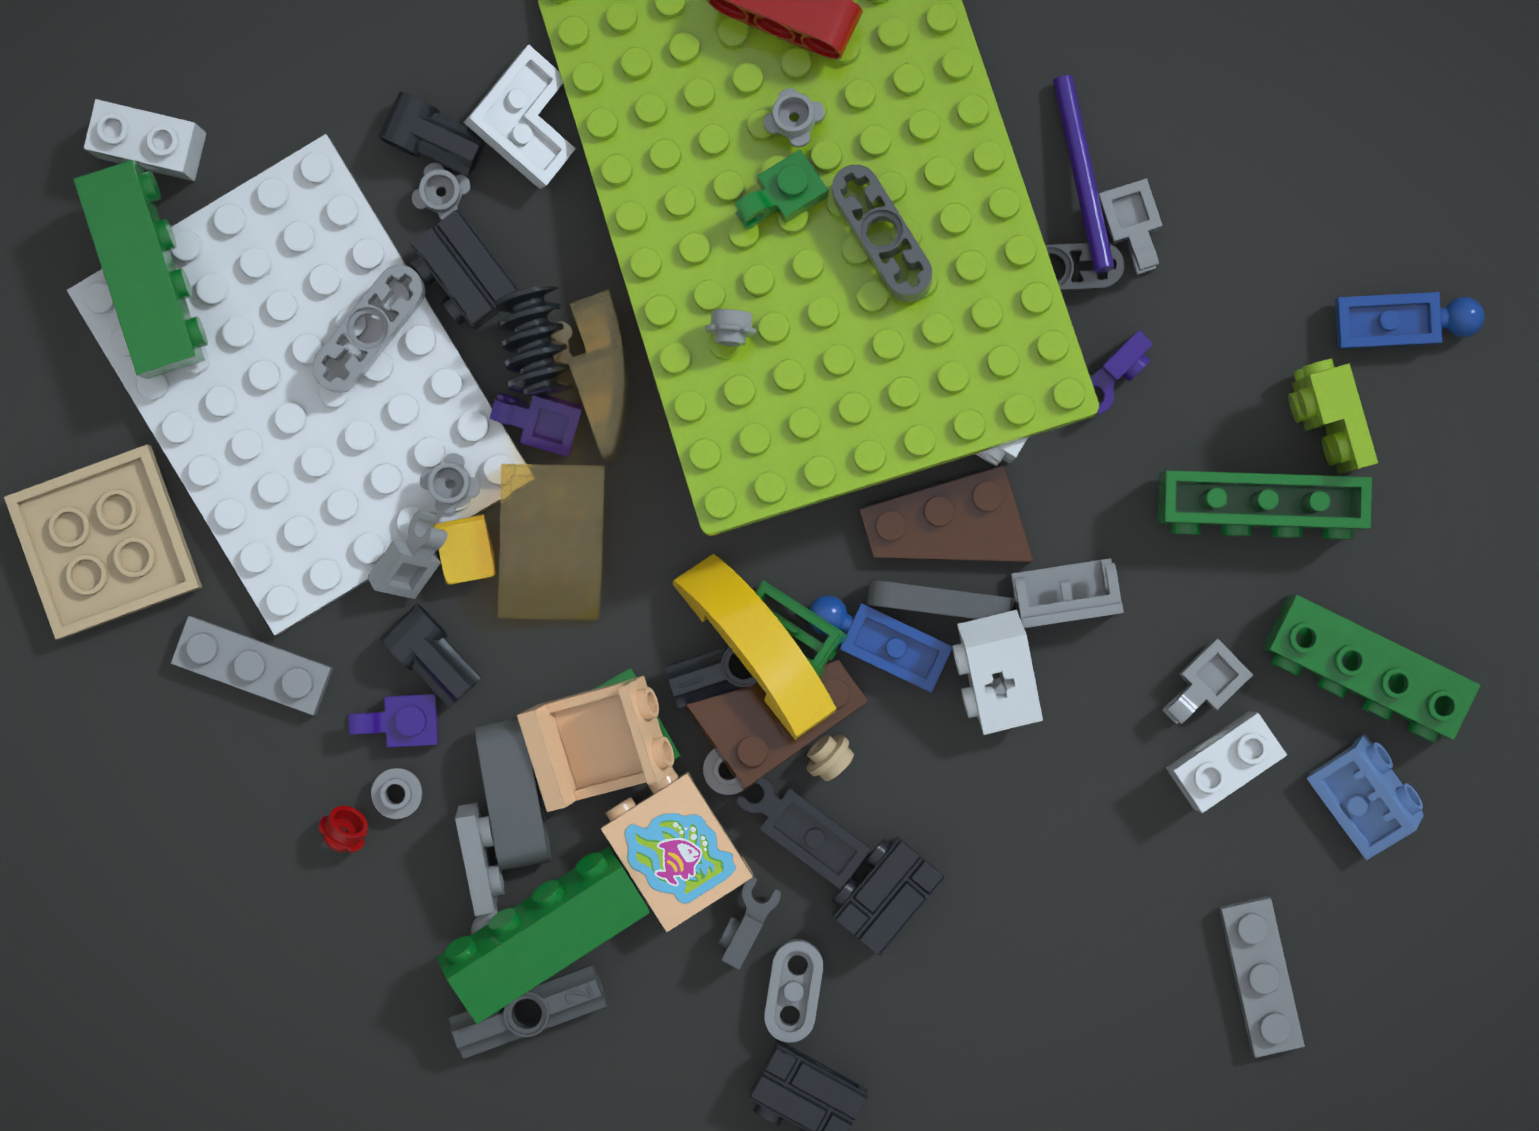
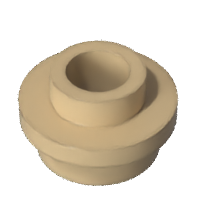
M843 734L836 735L833 738L830 735L821 737L807 753V756L810 758L806 767L807 771L812 776L819 775L824 781H830L837 777L850 764L854 753L848 747L849 740Z

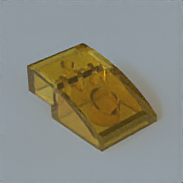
M609 290L569 303L586 353L567 360L601 456L609 463L617 460L624 437L628 412L629 376L622 326L614 300Z
M501 464L497 618L599 620L604 466Z

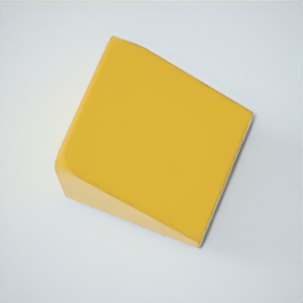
M484 515L434 524V528L445 530L448 534L445 543L439 549L443 574L447 584H457L489 578L495 575L494 551Z

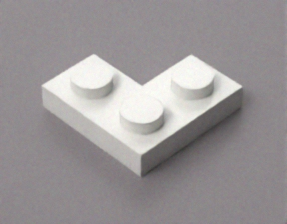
M528 45L519 53L463 123L535 186L542 189L547 186L576 148L538 116L540 111L563 84L560 72Z

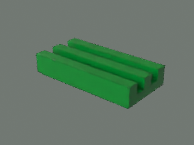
M762 580L755 591L762 601H764L767 595L829 635L823 644L771 610L789 634L818 652L813 661L808 657L806 658L818 677L821 678L826 670L824 666L828 660L832 661L837 653L835 649L839 643H844L848 635Z

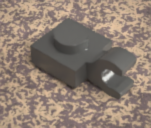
M755 876L746 881L742 888V899L746 905V910L741 920L739 921L731 917L718 941V944L725 948L721 960L739 970L767 915L777 906L781 896V890L775 887L768 900L761 902L754 899L752 889L757 882V877Z

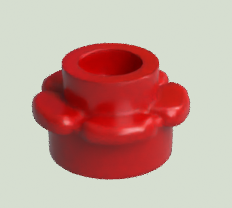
M338 806L331 811L329 816L321 818L319 832L324 835V841L330 849L336 852L348 851L354 853L363 848L365 844L363 839L367 835L368 823L360 811L350 806Z

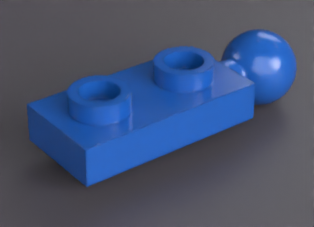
M1440 292L1353 296L1335 299L1337 350L1436 345L1442 343V328H1447L1455 336L1469 337L1481 329L1485 319L1484 310L1480 303L1470 297L1456 298L1446 308H1440Z
M820 596L810 604L808 608L810 611L848 635L844 643L841 644L840 650L932 693L951 653V645L862 603L855 617L847 613L844 603L835 596ZM808 622L815 632L821 635L829 636L828 634H826L825 632H823L822 630Z

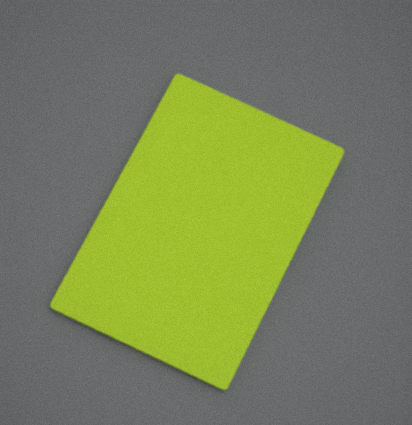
M538 0L699 524L706 535H717L1094 417L1098 412L1099 402L962 0H852L862 8L863 13L841 59L838 60L823 57L732 19L714 9L707 0ZM787 88L797 90L798 93L807 96L811 102L817 101L821 103L824 108L825 115L823 120L815 123L809 133L810 142L804 147L792 146L790 139L779 133L770 134L764 126L765 116L773 113V107L778 100L779 93ZM792 114L789 119L792 122H796L799 116ZM801 149L827 187L828 197L786 224L778 212H775L755 227L746 230L735 214L738 211L735 203L751 192L762 190L757 183V175ZM849 165H862L869 168L876 175L916 239L932 268V284L930 290L923 298L914 302L900 301L890 294L834 203L832 183L835 175L842 168ZM850 181L846 184L847 193L844 197L847 198L852 195L856 197L862 206L864 216L871 210L865 200L864 189L868 185L857 186L854 181ZM878 203L875 208L882 207V205ZM863 216L855 217V218H856L857 221H859V220H861V218H862ZM877 221L867 231L868 239L878 246L889 245L897 236L895 226L887 221ZM904 246L893 257L900 270V278L896 282L899 284L907 281L913 287L918 284L917 274L921 270L918 268L910 271L902 260V251L909 250V248ZM889 259L882 260L884 264L889 261ZM731 309L746 311L753 314L752 328L756 329V334L746 337L745 346L719 345L714 343L715 335L705 331V325H710L712 310Z

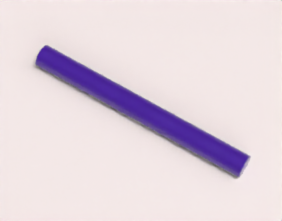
M1063 75L1053 79L1093 268L1095 273L1107 272L1114 269L1073 76Z

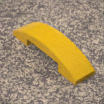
M712 554L673 580L674 587L702 622L707 619L710 621L766 692L764 701L795 740L836 712L837 708L829 693L791 635L753 589L715 554Z

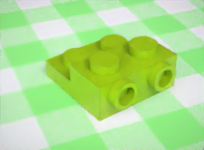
M1331 358L1293 371L1295 382L1292 383L1294 392L1288 394L1291 413L1296 423L1303 422L1305 431L1325 426L1327 436L1322 437V447L1328 464L1330 466L1336 465L1338 474L1377 464L1378 460L1350 363L1334 367Z

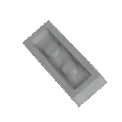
M188 616L171 664L311 715L317 714L333 671L331 666L193 616Z
M1265 896L1219 907L1252 1055L1257 1058L1305 1047L1271 898Z

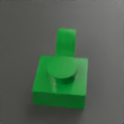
M801 149L757 175V183L762 190L751 192L735 203L738 209L735 214L746 230L755 227L775 212H778L786 224L828 197V189Z

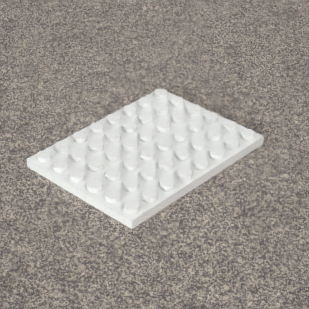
M327 134L171 227L177 248L170 250L175 268L182 267L192 290V297L186 298L191 318L196 316L200 318L207 336L208 345L201 347L205 361L150 379L136 375L103 270L97 271L67 290L274 635L283 633L369 581L368 575L392 541L396 540L406 543L410 521L418 510L437 513L438 519L434 524L473 517L536 480L503 424L489 419L492 411L490 402L425 296L421 305L354 388L346 392L337 393L322 387L316 381L313 374V361L317 353L384 270L394 265L407 266ZM407 277L401 282L394 278L388 285L393 290V295L387 303H382L376 297L371 305L383 310L393 322L399 313L392 311L390 307L399 297L405 298L407 301L412 297L413 292L408 287L412 279ZM375 315L361 317L355 326V334L358 340L363 343L376 342L383 333V323ZM344 337L339 344L349 349L343 358L339 361L330 358L325 364L330 370L327 376L330 382L335 377L343 380L348 377L350 372L346 370L345 364L353 354L360 361L367 355L366 352L354 347L347 337ZM456 453L464 458V468L471 477L479 480L481 489L475 498L467 497L458 503L453 513L444 514L436 509V499L430 491L421 487L420 476L424 470H433L437 465L444 463L446 455ZM448 479L445 483L446 487L449 489L453 488L455 481Z

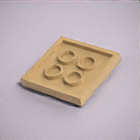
M146 444L4 497L55 640L64 639L202 588L150 445Z

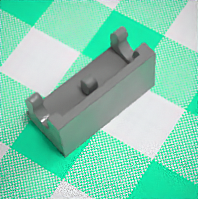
M1111 558L1010 574L1015 608L1024 628L1124 613L1117 570Z

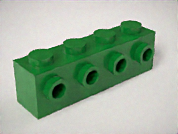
M130 160L74 178L73 180L136 375L150 379L205 361L201 347L208 345L207 336L198 316L191 318L186 298L192 297V290L182 267L175 268L170 250L177 248L176 240L168 220H160L154 202L161 200V195L152 171L144 172L143 167Z
M1166 470L1158 474L1157 524H1170V534L1201 535V525L1221 526L1222 536H1252V527L1272 528V537L1302 538L1303 529H1323L1322 539L1353 540L1354 530L1371 529L1372 477Z
M1299 595L1287 596L1262 647V650L1274 655L1270 664L1295 676H1298L1301 669L1319 677L1316 684L1318 688L1344 699L1347 692L1365 700L1361 707L1363 710L1386 721H1390L1394 714L1410 722L1407 729L1408 732L1434 744L1438 736L1444 739H1455L1481 686Z
M608 846L601 852H594L583 857L573 870L559 879L541 884L535 889L531 897L517 906L499 911L490 919L487 925L475 933L454 940L447 946L445 952L437 956L436 959L447 981L475 1023L479 1024L649 914L650 910Z

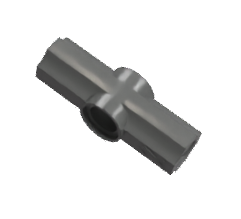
M594 964L542 982L479 1024L475 1023L467 1010L449 1016V1022L457 1049L460 1051L463 1059L522 1037L535 1036L544 1029L607 1007L608 1003L600 977ZM527 998L537 1002L542 1011L541 1020L531 1024L521 1021L516 1015V1002Z

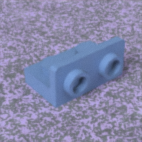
M1363 734L1354 741L1350 748L1310 772L1307 780L1367 861L1416 831L1424 814L1422 812L1423 804L1419 795L1411 785L1407 783L1403 785L1393 772V763L1385 748L1378 742L1372 743L1369 737Z

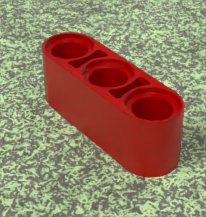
M707 0L714 9L732 19L823 57L835 60L841 59L863 13L862 8L852 0Z

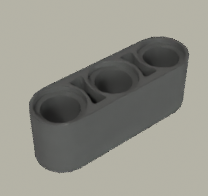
M518 718L477 725L475 727L477 749L494 847L500 870L551 862V849L541 791Z

